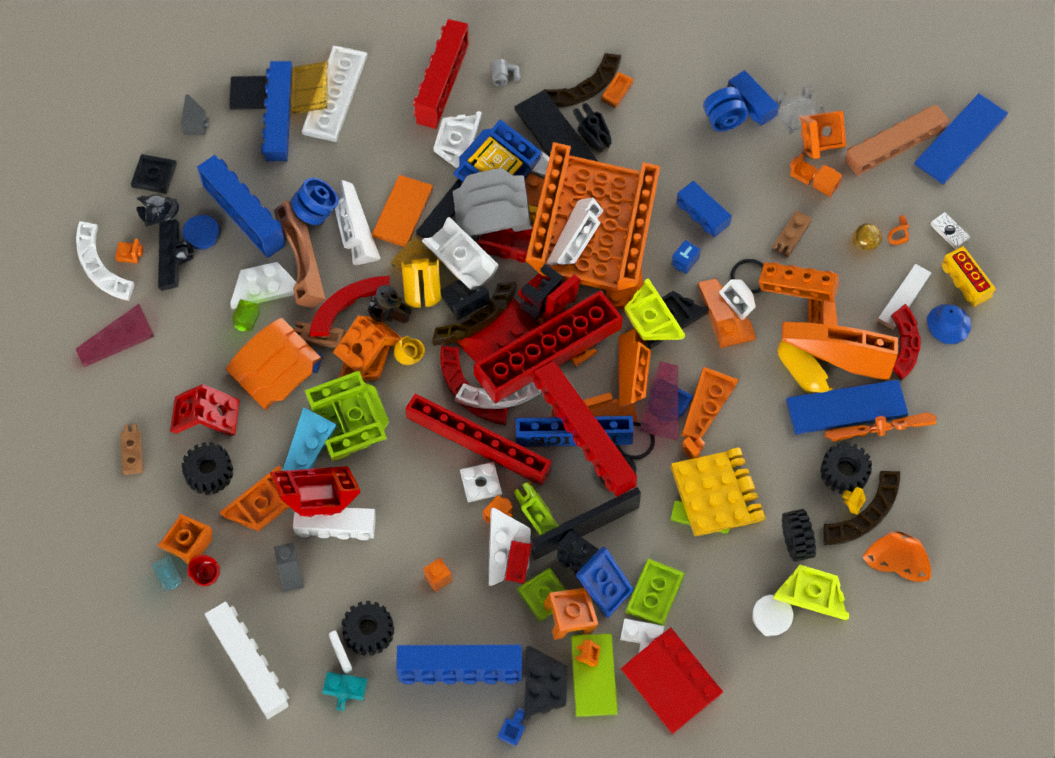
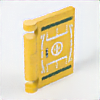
M491 137L467 161L469 164H472L474 160H477L478 162L475 163L474 168L480 172L503 168L512 175L523 164L521 160Z

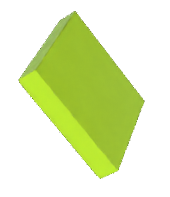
M550 567L517 588V592L539 622L553 614L551 607L546 611L544 601L549 593L566 590Z

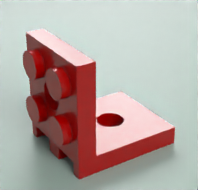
M539 273L528 284L540 291L538 286L541 284L542 279L545 278L550 281V278ZM577 275L571 276L547 296L546 310L542 315L546 321L551 320L558 313H563L566 310V306L571 302H576L580 278ZM519 289L518 295L533 306V302L523 296L521 289Z
M204 384L175 396L170 432L177 434L201 424L228 436H233L236 434L240 399ZM218 407H219V408L221 409V411H222V416L220 415L219 411L217 410Z

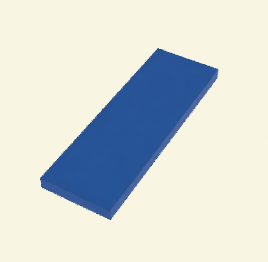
M979 93L923 152L914 165L944 185L1007 117L1008 112Z
M899 380L786 398L795 435L875 422V418L878 416H884L886 420L908 416Z

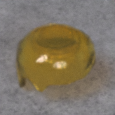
M864 223L855 229L852 234V242L857 244L861 250L872 251L881 244L882 232L877 226L871 223Z

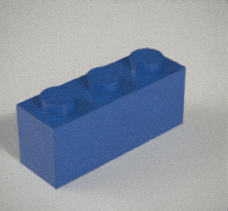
M746 70L728 80L727 87H734L739 90L749 115L754 122L762 126L777 116L779 105Z
M694 180L677 193L676 203L681 210H685L694 222H698L703 230L714 238L730 226L732 215Z

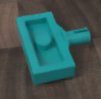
M327 672L323 694L338 698L336 710L340 711L341 708V711H344L346 700H364L368 680L362 677Z

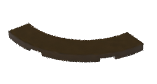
M604 53L601 64L594 75L573 88L544 90L558 108L584 102L600 93L613 80L620 66L622 55Z
M516 282L497 283L495 292L489 300L490 303L484 309L481 308L471 315L469 320L460 324L457 322L443 327H436L432 339L433 345H444L465 339L489 326L505 311L512 301L517 288Z
M880 471L877 493L872 502L858 516L839 523L824 524V545H835L853 541L876 528L885 519L895 502L900 484V471Z

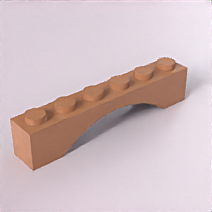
M285 200L274 209L276 219L283 227L282 232L288 239L297 261L298 274L293 287L296 304L315 308L325 300V295L307 223L295 214L291 207V202Z

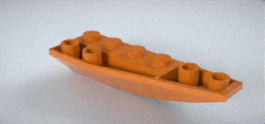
M806 322L782 323V341L853 374L885 381L890 379L898 355L897 337L829 324Z

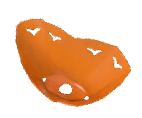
M891 531L874 542L863 555L865 562L876 570L896 572L901 577L914 582H924L931 578L930 561L922 542L903 532ZM885 561L886 564H888V566H886V565H884V564H883V565H880V564ZM910 569L911 574H909V572H905L904 570ZM922 571H923L924 574H926V576H923V575L918 576V575H919Z

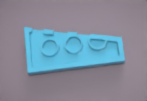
M303 407L283 471L312 469L326 446L325 441L331 438L337 425Z

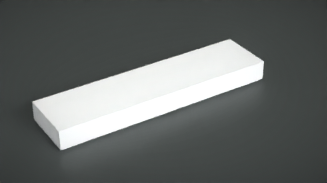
M915 264L877 321L894 330L896 324L890 316L904 304L908 307L911 306L931 276V272Z

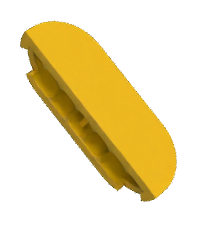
M782 340L779 342L777 352L780 360L807 394L832 390V387H829L825 380L828 378L826 372L812 354Z

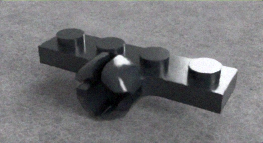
M176 219L159 223L158 288L161 291L178 287L179 265L194 258L192 244L188 240L179 241V222Z

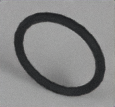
M755 259L741 260L732 268L731 279L735 280L736 269L744 263H755L762 268L764 264ZM761 289L751 290L753 294L759 293Z
M633 422V426L642 427L649 433L651 437L649 449L641 455H629L619 445L615 446L628 457L641 459L649 455L653 450L655 436L652 430L645 424Z

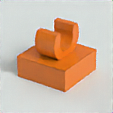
M688 437L683 440L682 450L689 459L700 457L701 450L704 449L703 445L705 443L701 438L693 442Z
M583 640V645L577 646V649L582 651L581 656H575V659L579 662H585L590 667L598 666L600 646L592 640Z

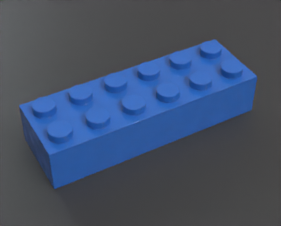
M213 155L197 166L200 180L205 190L267 259L285 247V236L282 232L283 227L281 223L271 217L272 215L266 207L263 208L260 205L261 203L257 196H252L249 193L250 191L245 183L241 184L238 181L236 173L228 170V166L223 159L219 160L216 155Z
M397 645L396 670L398 681L407 685L414 684L415 682H423L424 684H435V682H443L444 684H455L456 682H464L465 684H475L476 682L496 684L497 681L516 684L518 681H522V645Z

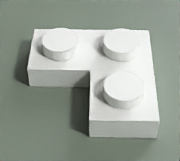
M624 619L620 640L639 643V652H641L652 641L663 634L664 626Z

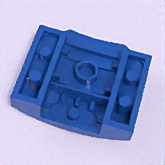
M500 119L492 129L482 130L472 144L459 156L460 166L453 175L464 182L466 176L480 172L474 168L475 163L478 162L477 160H474L472 164H469L467 161L489 137L493 138L523 162L522 166L513 176L523 175L524 179H526L543 154L542 151Z

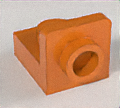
M800 154L798 158H794L790 163V176L809 185L817 168L803 161L804 155Z
M135 239L134 243L118 242L115 256L116 261L138 263L144 251L139 239Z

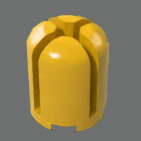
M428 259L412 260V264L407 265L401 262L404 300L409 306L421 308L419 270L423 271L425 306L431 307L440 302L441 289L438 259H436L437 263L429 262Z

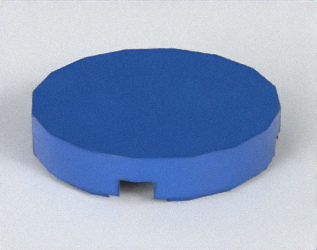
M196 215L190 218L182 229L184 240H188L198 250L213 246L220 236L218 223L207 215Z

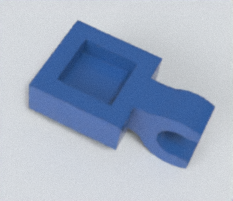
M518 707L513 720L506 718L497 736L498 739L517 747L526 729L525 726L521 725L524 720L523 709Z

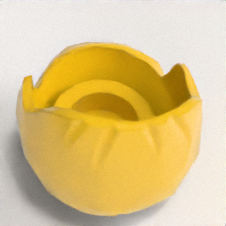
M409 336L401 338L394 346L395 358L402 365L416 364L425 354L423 343L418 339L409 338Z

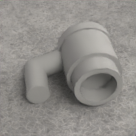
M501 59L490 63L494 85H506L509 78L508 72H513L514 81L521 80L519 66L508 65L505 60Z

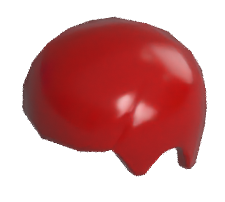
M198 555L189 562L187 573L197 585L210 586L220 576V566L214 558L208 555Z

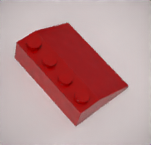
M671 627L621 668V671L672 734L723 694L722 689Z

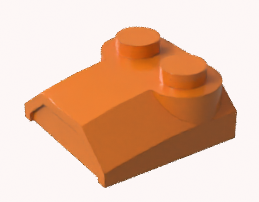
M179 514L178 519L157 546L189 564L192 558L202 555L212 540L213 530L208 525Z

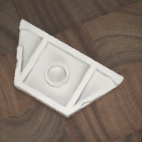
M478 111L476 115L470 116L462 114L457 117L443 118L434 145V152L455 168H458L460 166L459 156L475 140L482 112Z
M278 262L243 269L240 271L230 302L231 308L235 309L239 303H241V307L292 296L294 295L293 287L296 281Z
M491 508L488 586H493L504 580L511 540L530 544L531 528L495 508Z

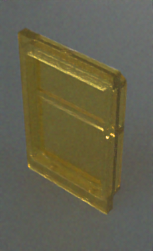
M328 61L295 66L292 69V113L297 114L327 109Z

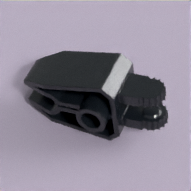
M584 103L582 108L587 115L584 118L578 108L574 109L573 114L579 122L577 131L588 144L599 152L604 150L602 142L607 148H610L612 144L611 135L601 112H593L591 107Z

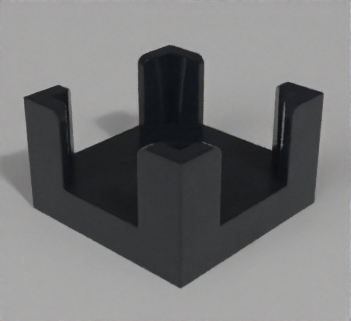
M547 264L542 266L540 272L549 277L550 281L543 278L538 286L540 291L528 283L521 289V294L532 301L533 306L524 301L520 303L519 308L536 320L545 313L547 296L563 283V276Z

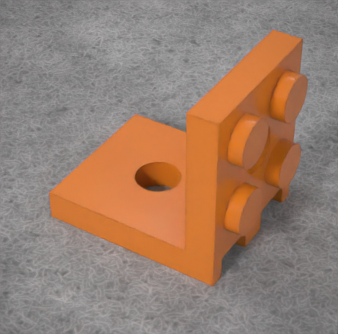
M842 110L799 116L802 124L801 138L803 139L804 146L802 152L812 159L820 158V151L846 147L844 113ZM829 126L831 129L830 134L823 136V128Z
M357 316L333 353L355 372L360 371L361 376H363L384 345L395 346L402 337L383 321L378 322L368 316ZM358 343L362 346L360 354H357L355 351Z

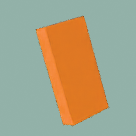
M618 72L601 96V101L617 108L634 83V79Z

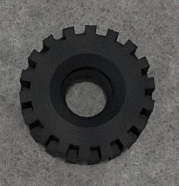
M206 442L201 443L202 447L195 445L194 451L189 449L187 451L188 456L184 455V463L181 466L183 469L182 473L186 483L193 491L196 489L199 494L204 491L205 495H209V491H213L216 494L218 493V488L221 490L225 489V483L229 485V477H233V465L230 456L225 449H222V446L218 444L215 447V444L212 442L207 446ZM205 462H212L215 465V469L210 473L204 474L200 471V466Z
M845 442L844 446H842V443H837L836 448L833 445L829 451L827 450L820 472H822V480L826 479L824 484L826 486L831 485L830 490L835 491V489H838V494H843L845 490L852 492L856 487L861 489L865 487L872 471V461H868L870 458L868 453L864 455V448L861 447L859 450L857 449V444L854 443L853 446H850V442ZM842 463L849 464L853 467V473L851 475L842 474L838 470V466Z
M804 509L785 512L781 518L783 536L785 537L784 541L789 555L794 562L815 558L816 555L814 530H812V523L809 521L810 518Z
M361 601L358 602V607L351 606V611H347L345 619L342 620V632L349 648L352 647L355 653L360 651L361 655L364 656L366 653H369L370 656L374 655L375 651L381 653L382 648H387L389 646L388 642L393 639L394 627L390 612H387L386 607L383 605L380 607L378 602H374L373 605L371 601H366V604L362 605ZM364 621L375 623L376 629L372 634L366 635L360 631V625Z

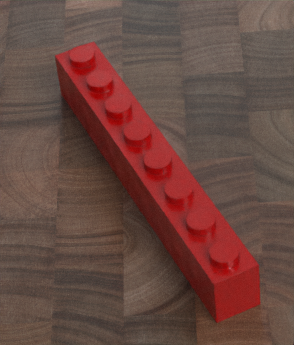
M553 361L535 370L533 379L535 387L542 391L546 403L552 405L554 414L557 418H561L565 430L568 433L571 432L575 444L583 449L585 458L588 462H592L596 474L599 477L602 476L606 488L617 497L636 487L637 475L556 362Z
M416 393L405 408L407 419L540 486H543L552 471V461Z

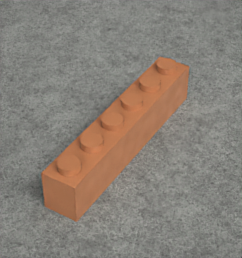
M937 104L932 107H926L920 113L909 116L907 120L901 123L897 122L892 128L880 131L876 136L865 139L857 146H851L847 150L845 161L853 172L859 176L944 131L949 119Z

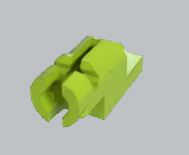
M531 482L522 484L527 495L519 489L514 491L517 500L522 506V511L539 535L559 526L552 517V512Z

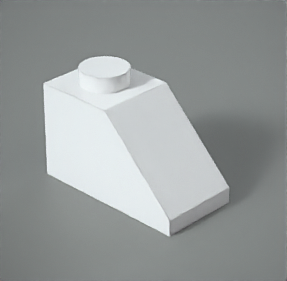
M731 279L719 291L720 295L741 320H744L755 308L753 293L742 280Z

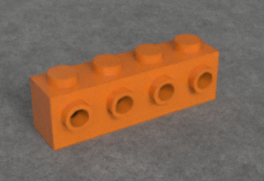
M764 262L759 278L761 291L833 303L840 284L838 274L832 271L824 272L813 268H799L795 265H780L776 262Z

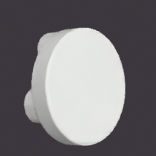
M766 595L760 598L755 603L752 611V619L755 626L765 636L780 635L786 632L793 621L791 605L773 599L774 595Z

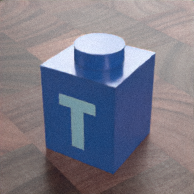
M685 240L672 255L671 264L676 270L687 274L698 261L701 249Z

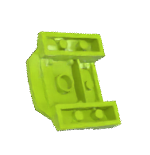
M360 371L305 390L311 411L337 425L331 438L325 441V447L332 462L387 439L384 431L389 424V419L376 387L365 383Z

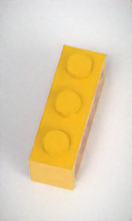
M964 246L945 255L942 262L943 270L951 276L954 285L960 288L967 302H970L975 307L992 298L996 288Z

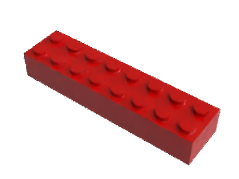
M600 290L475 363L474 376L496 404L533 382L535 370L553 361L560 366L621 330L623 317Z

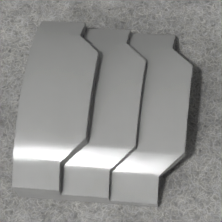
M503 168L483 171L466 176L461 187L453 191L456 224L474 241L479 240L478 235L509 228H512L514 232L533 228L523 175L513 176Z

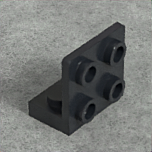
M460 279L441 289V297L457 321L490 303V295L486 287L470 290Z

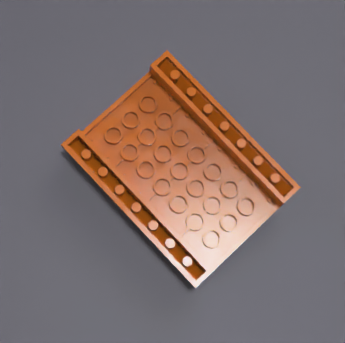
M553 142L526 262L542 276H546L540 272V269L544 264H547L577 201L594 198L604 211L597 218L600 224L576 263L548 266L561 274L564 281H567L575 274L580 278L579 284L613 292L637 286L660 166L643 162L641 170L638 171L570 156L571 146Z

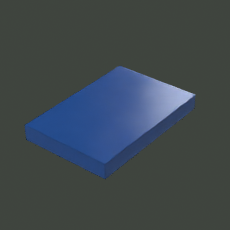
M603 546L576 574L603 616L607 618L634 591L608 549Z

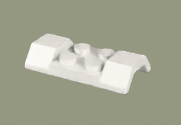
M450 217L446 219L443 228L434 236L422 240V243L470 290L480 289L494 276L499 266Z

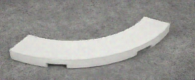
M79 221L76 233L77 254L85 273L96 286L106 293L129 301L134 288V282L120 278L105 268L96 250L97 224Z
M531 382L495 404L483 388L463 383L455 397V401L475 408L501 409L529 401L542 391L538 390L534 383Z

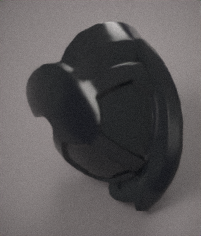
M156 194L137 197V200L146 206V208L144 206L136 208L139 217L145 222V226L167 222L174 218L179 211V204L176 198H164Z

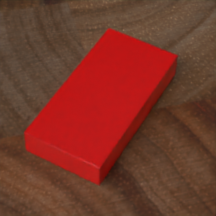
M511 540L504 576L505 581L525 583L532 544Z

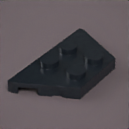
M675 291L662 297V300L681 329L709 313L708 307H701L695 304L693 300L684 298ZM647 340L649 349L664 340Z
M531 646L526 648L524 720L531 719V716L539 713L545 714L552 709H559L566 706L567 665Z

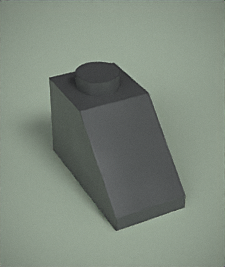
M185 94L181 122L184 135H205L206 128H209L210 125L209 117H206L205 110L190 95Z
M294 543L275 546L274 551L283 591L287 592L304 588Z

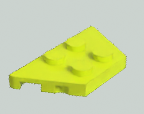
M649 278L646 279L644 285L639 291L637 290L633 299L624 307V312L643 341L684 339L685 334Z
M799 565L773 596V599L842 620L849 619V612H846L843 603L845 599L843 592L840 590L839 578L830 573Z

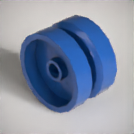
M734 87L719 89L709 95L703 102V109L709 117V122L712 128L718 132L734 129L742 124L749 114L739 90Z
M318 178L306 179L291 198V207L295 214L311 225L323 224L338 205V196L334 189Z

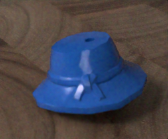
M941 304L933 308L927 316L929 331L934 338L944 344H957L965 340L971 330V318L963 309L956 305Z

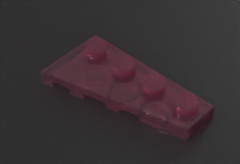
M137 304L77 347L76 351L83 367H86L153 338L154 334L140 305Z
M659 361L641 423V432L678 440L677 365Z

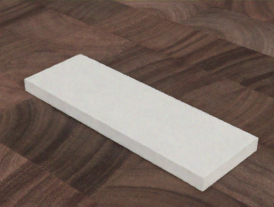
M333 45L304 123L302 135L337 142L367 59L366 52Z

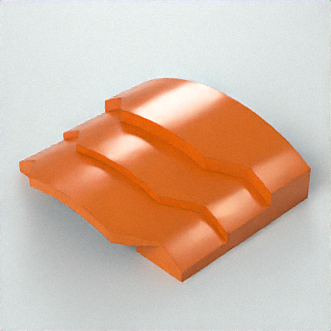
M280 318L250 339L234 356L226 367V371L266 410L275 401H284L297 386L311 376L313 366L321 357L284 319Z

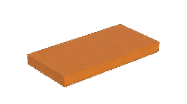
M399 175L374 228L372 237L407 248L433 191V185Z

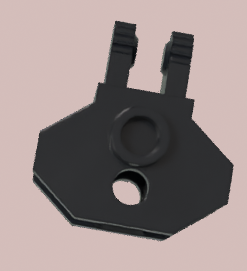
M389 285L377 288L376 295L371 298L367 309L372 319L378 322L387 320L391 322L394 319L401 323H407L412 312L409 306L401 302L402 298Z

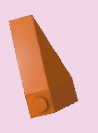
M715 278L698 282L704 304L709 309L708 315L719 347L724 348L756 340L750 320L747 317L741 320L720 295L719 291L723 287Z

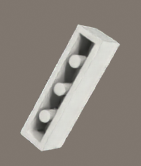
M345 508L341 513H335L332 516L315 515L310 518L300 516L295 512L293 530L295 535L304 538L310 535L318 536L319 538H329L330 536L339 539H349V537L359 540L374 539L375 509Z

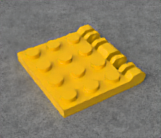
M733 448L722 453L671 463L670 468L694 537L719 532L728 528L732 529L750 525L766 519L764 511L761 510L762 505L760 503L746 507V502L754 501L758 498V494L756 492L753 493L755 486L752 478L747 476L749 475V470L745 468L733 471V468L745 464L741 448Z

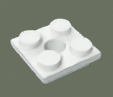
M494 462L460 469L468 503L502 495ZM484 480L486 485L479 487L476 485V482Z

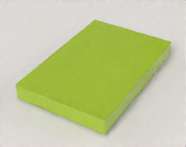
M648 558L625 613L651 624L664 626L685 573Z

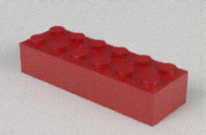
M448 19L446 25L442 26L441 38L437 39L435 53H432L430 56V66L426 67L424 72L425 79L420 82L419 94L413 100L416 124L434 129L438 128L469 46L468 23Z

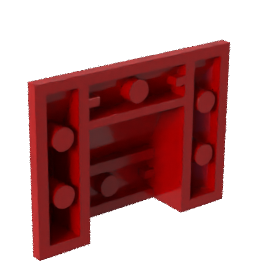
M513 297L505 311L494 322L474 335L456 341V343L477 363L539 327L540 324L532 316L519 308L520 304Z
M348 466L270 472L280 499L298 515L308 518L315 515L332 516L335 513H341L360 494V488Z

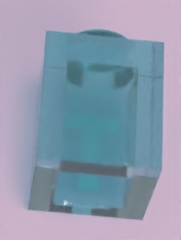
M170 556L151 564L164 591L173 590L182 583Z

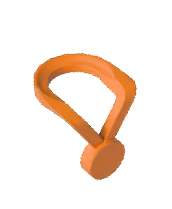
M904 215L899 216L901 226L893 228L888 233L887 238L892 245H899L909 241L907 231L909 224ZM903 229L905 237L898 240L891 238L893 233Z

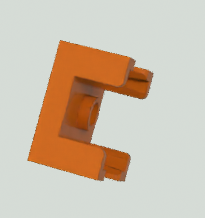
M585 588L549 593L544 601L546 611L551 607L555 626L552 629L554 640L564 638L567 632L584 630L583 635L592 634L598 626L591 597Z

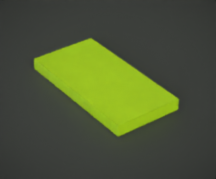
M612 633L571 635L576 717L617 715ZM583 640H592L600 646L598 666L590 667L585 662H579L575 659V656H581L582 651L578 650L577 646L583 645Z

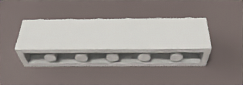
M225 601L205 613L207 621L267 720L288 708V694L284 688L279 689L276 683L279 680L273 671L269 673L266 668L269 665L264 655H258L256 650L259 648L253 638L249 640L246 634L249 631L243 622L239 623L236 619L239 615L234 606L229 607Z

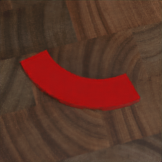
M906 304L890 316L900 334V349L893 371L901 380L914 368L921 347V337L918 332L917 321Z

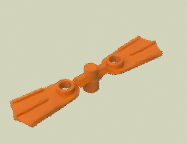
M926 412L895 419L892 421V424L886 422V417L878 416L875 418V424L871 427L858 425L826 429L825 438L835 442L853 438V436L863 437L869 432H877L878 436H884L886 431L893 429V426L897 430H903L910 426L935 425L937 416Z

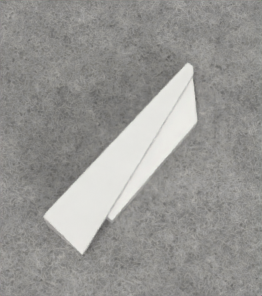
M341 180L339 183L341 192L338 196V205L335 208L343 246L347 249L351 248L353 265L378 261L381 258L354 185Z
M594 198L577 201L547 261L548 265L576 263L600 224L597 218L604 211Z

